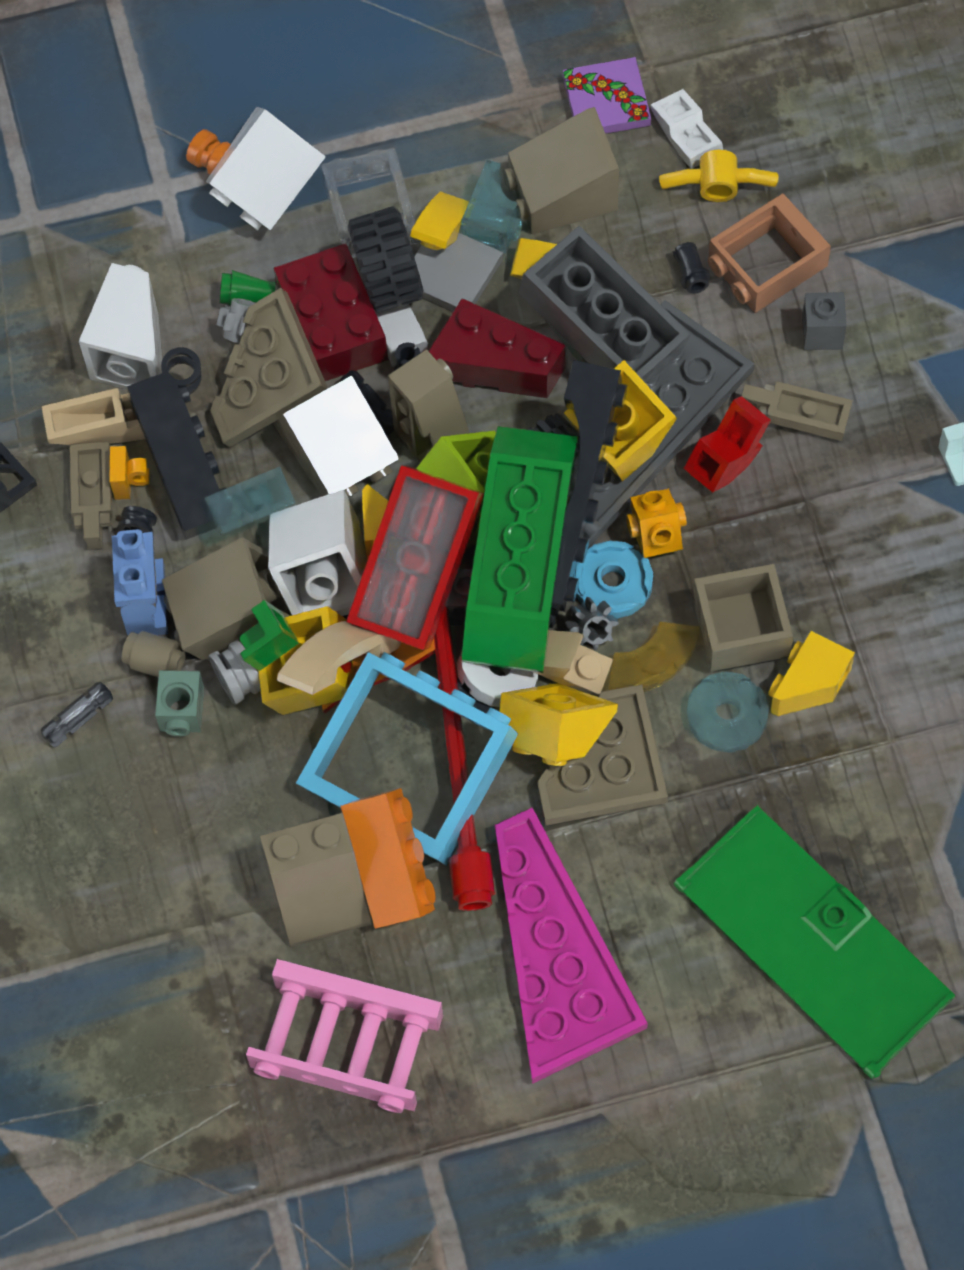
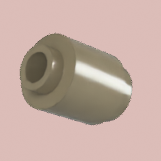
M141 631L139 634L131 632L122 650V662L129 664L131 670L159 677V670L181 671L185 661V652L181 651L179 641L146 631Z

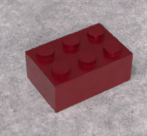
M346 243L273 268L277 290L282 288L288 293L325 381L343 376L351 370L357 371L388 360L386 336L373 305L370 303L369 296Z

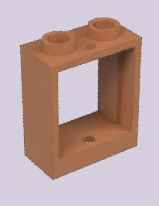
M782 193L712 238L709 243L708 264L717 277H723L729 283L735 298L741 304L746 303L754 313H757L826 268L829 262L831 246ZM775 228L802 259L765 283L757 286L732 258V255Z

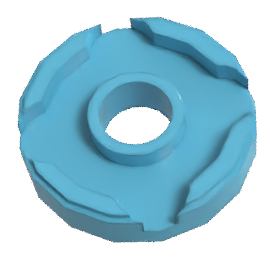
M606 541L593 545L587 550L584 563L577 562L574 578H579L576 594L578 601L582 604L585 603L586 597H590L596 606L600 602L606 601L612 608L609 614L613 615L616 619L634 614L646 604L652 593L653 571L649 559L644 558L643 554L641 555L639 551L633 549L634 546L626 542ZM609 572H617L624 577V581L622 584L613 587L606 585L602 578Z

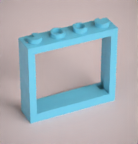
M368 652L296 784L341 808V805L360 799L322 779L379 673L485 728L493 734L436 839L413 828L415 838L421 842L424 854L447 866L449 858L452 857L459 844L458 837L461 829L471 814L475 815L518 733L508 725L511 718L493 708H489L488 712L484 713L473 707L476 700L465 693L454 689L450 695L438 689L440 681L420 670L416 676L402 670L405 663L394 656L383 652L381 658Z

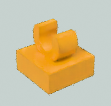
M111 446L110 485L115 500L131 499V484L135 486L149 485L147 459H129L126 446Z

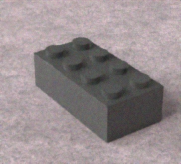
M580 226L575 228L523 274L518 294L590 364L614 369L625 360L637 375L648 384L682 353L690 337V333Z

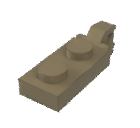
M776 381L775 385L766 384L765 389L745 384L741 395L771 419L770 423L839 441L843 440L853 402L850 399Z
M109 441L71 444V515L75 529H83V538L86 541L87 550L103 549L102 527L111 526V518H113L112 488L110 485Z

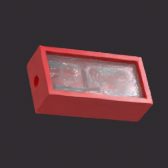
M401 465L346 622L422 650L429 649L483 501L484 493L421 470Z

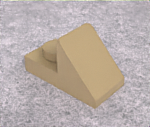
M549 630L544 672L534 673L561 685L599 697L613 659L580 645L584 634Z

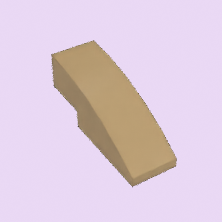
M118 388L41 406L49 444L71 445L108 441L111 444L145 439L128 393L121 395Z

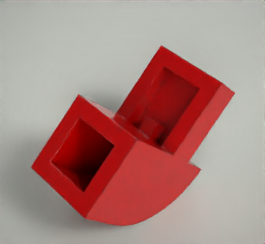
M742 396L734 399L718 429L699 439L683 469L712 493L725 487L740 475L757 456L763 446L759 441L771 419Z

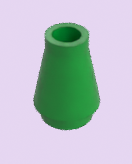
M232 270L231 274L222 273L219 304H229L231 306L233 298L245 299L256 303L275 292L276 282L266 281Z

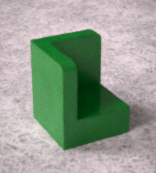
M263 600L251 609L259 623L240 636V641L245 648L240 653L241 657L246 663L259 671L299 644L282 612L266 600Z

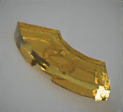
M659 622L655 635L644 646L631 652L614 653L608 691L642 684L644 692H648L670 681L690 660L698 642L700 627Z

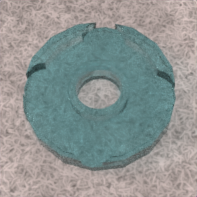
M721 672L709 675L702 680L701 684L693 689L689 695L686 716L690 731L700 743L713 750L730 753L744 750L759 740L766 729L769 706L763 690L752 683L750 678L739 673ZM722 704H732L739 710V715L734 719L727 720L721 718L716 710Z

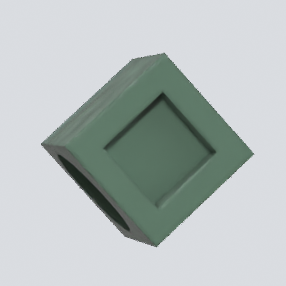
M159 670L155 716L160 732H166L172 736H186L190 732H201L204 684L200 671ZM184 700L189 702L184 709H171V706L177 701Z

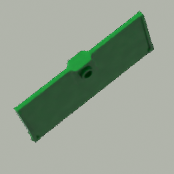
M758 805L742 818L702 858L678 877L674 883V886L695 904L808 1015L871 1080L879 1077L881 1072L889 1065V1062L955 998V994L870 913L861 901L845 886L838 883Z

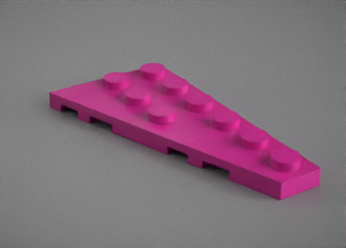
M530 808L496 824L495 833L533 1084L647 1029L648 1023L533 808Z

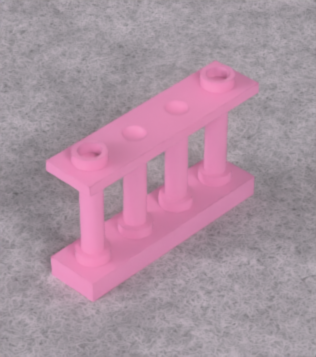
M277 959L272 977L275 987L280 989L279 992L283 995L265 1051L248 1047L246 1056L250 1067L254 1068V1072L268 1079L277 1080L279 1075L374 1100L378 1102L379 1107L390 1112L402 1113L403 1109L415 1111L417 1105L415 1091L405 1089L422 1032H427V1029L439 1031L443 1018L442 1002ZM308 996L321 1000L320 1003L324 1006L306 1062L281 1055L298 1001ZM345 1007L360 1010L364 1016L347 1073L322 1067L339 1012L345 1010ZM386 1018L402 1021V1025L406 1027L389 1084L364 1078L381 1021H386Z

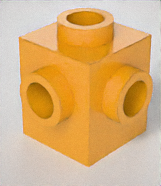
M669 488L649 491L642 495L630 497L632 513L626 515L627 527L630 537H636L643 557L648 558L683 550L681 527L687 525L686 515L682 503H675Z

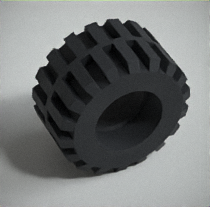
M392 206L349 219L348 231L367 294L374 310L379 313L422 300L424 290L400 212Z

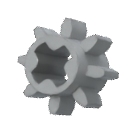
M233 298L231 306L225 305V307H220L216 325L223 327V337L225 339L240 343L246 324L243 323L248 307L255 304V302Z

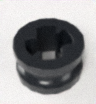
M127 506L122 510L121 515L124 520L119 522V531L139 529L142 533H154L152 526H155L157 516L153 512L137 506Z

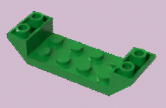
M497 427L490 453L467 601L462 662L544 672L549 638V621L570 479L573 476L578 443L577 436Z

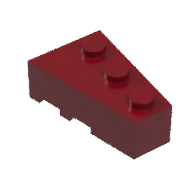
M463 298L429 350V353L436 360L440 358L449 366L453 374L452 381L461 382L463 387L475 388V385L499 388V392L548 398L566 368L564 344Z

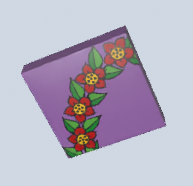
M636 57L563 70V80L572 117L586 109L595 107L605 134L651 126V116Z

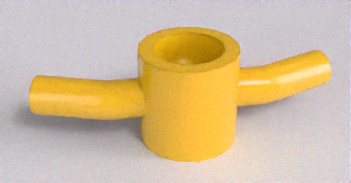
M717 149L708 151L701 156L700 169H684L662 174L659 176V182L662 189L686 184H700V194L705 200L726 202L737 196L738 183L776 187L778 173L755 168H738V159L734 153Z

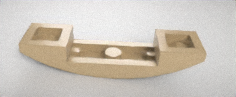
M346 621L335 623L307 640L284 664L278 673L277 681L313 695L335 683L339 666L368 652L381 658L383 652L390 654L399 649L401 642Z

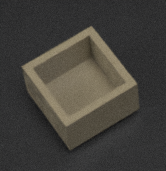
M774 564L694 579L693 603L710 672L789 657L793 633Z

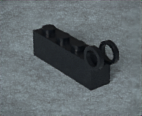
M177 347L168 351L163 357L161 374L127 386V391L184 538L187 540L229 524L230 516L228 511L233 510L234 506L227 488L219 489L214 475L220 473L212 451L205 453L200 439L205 437L201 422L197 415L190 417L185 404L191 402L190 394L194 393L201 384L200 359L194 351L185 347ZM178 364L189 365L194 370L193 374L184 380L173 378L169 371Z

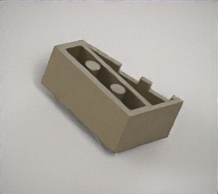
M427 349L388 375L394 433L420 463L441 436L469 433L452 381V371L442 359L436 360Z

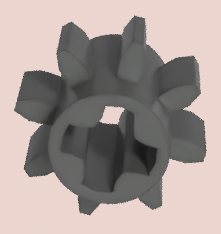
M586 597L585 603L577 607L573 605L570 607L573 613L571 620L565 622V626L570 632L584 634L580 645L587 641L594 650H597L599 644L613 641L611 636L612 627L617 626L619 621L609 614L612 608L606 601H602L596 606L590 597Z

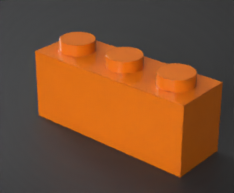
M395 789L341 805L374 928L420 918L435 911V890L432 882L425 875L422 864L424 860L423 847L419 839L415 838L411 824L413 818L412 807L409 800L403 796L402 789Z

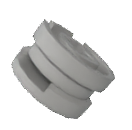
M239 640L228 644V649L222 653L216 651L208 655L216 677L234 705L243 701L244 695L247 693L256 694L261 691L257 669L246 663L241 657L240 653L245 648Z

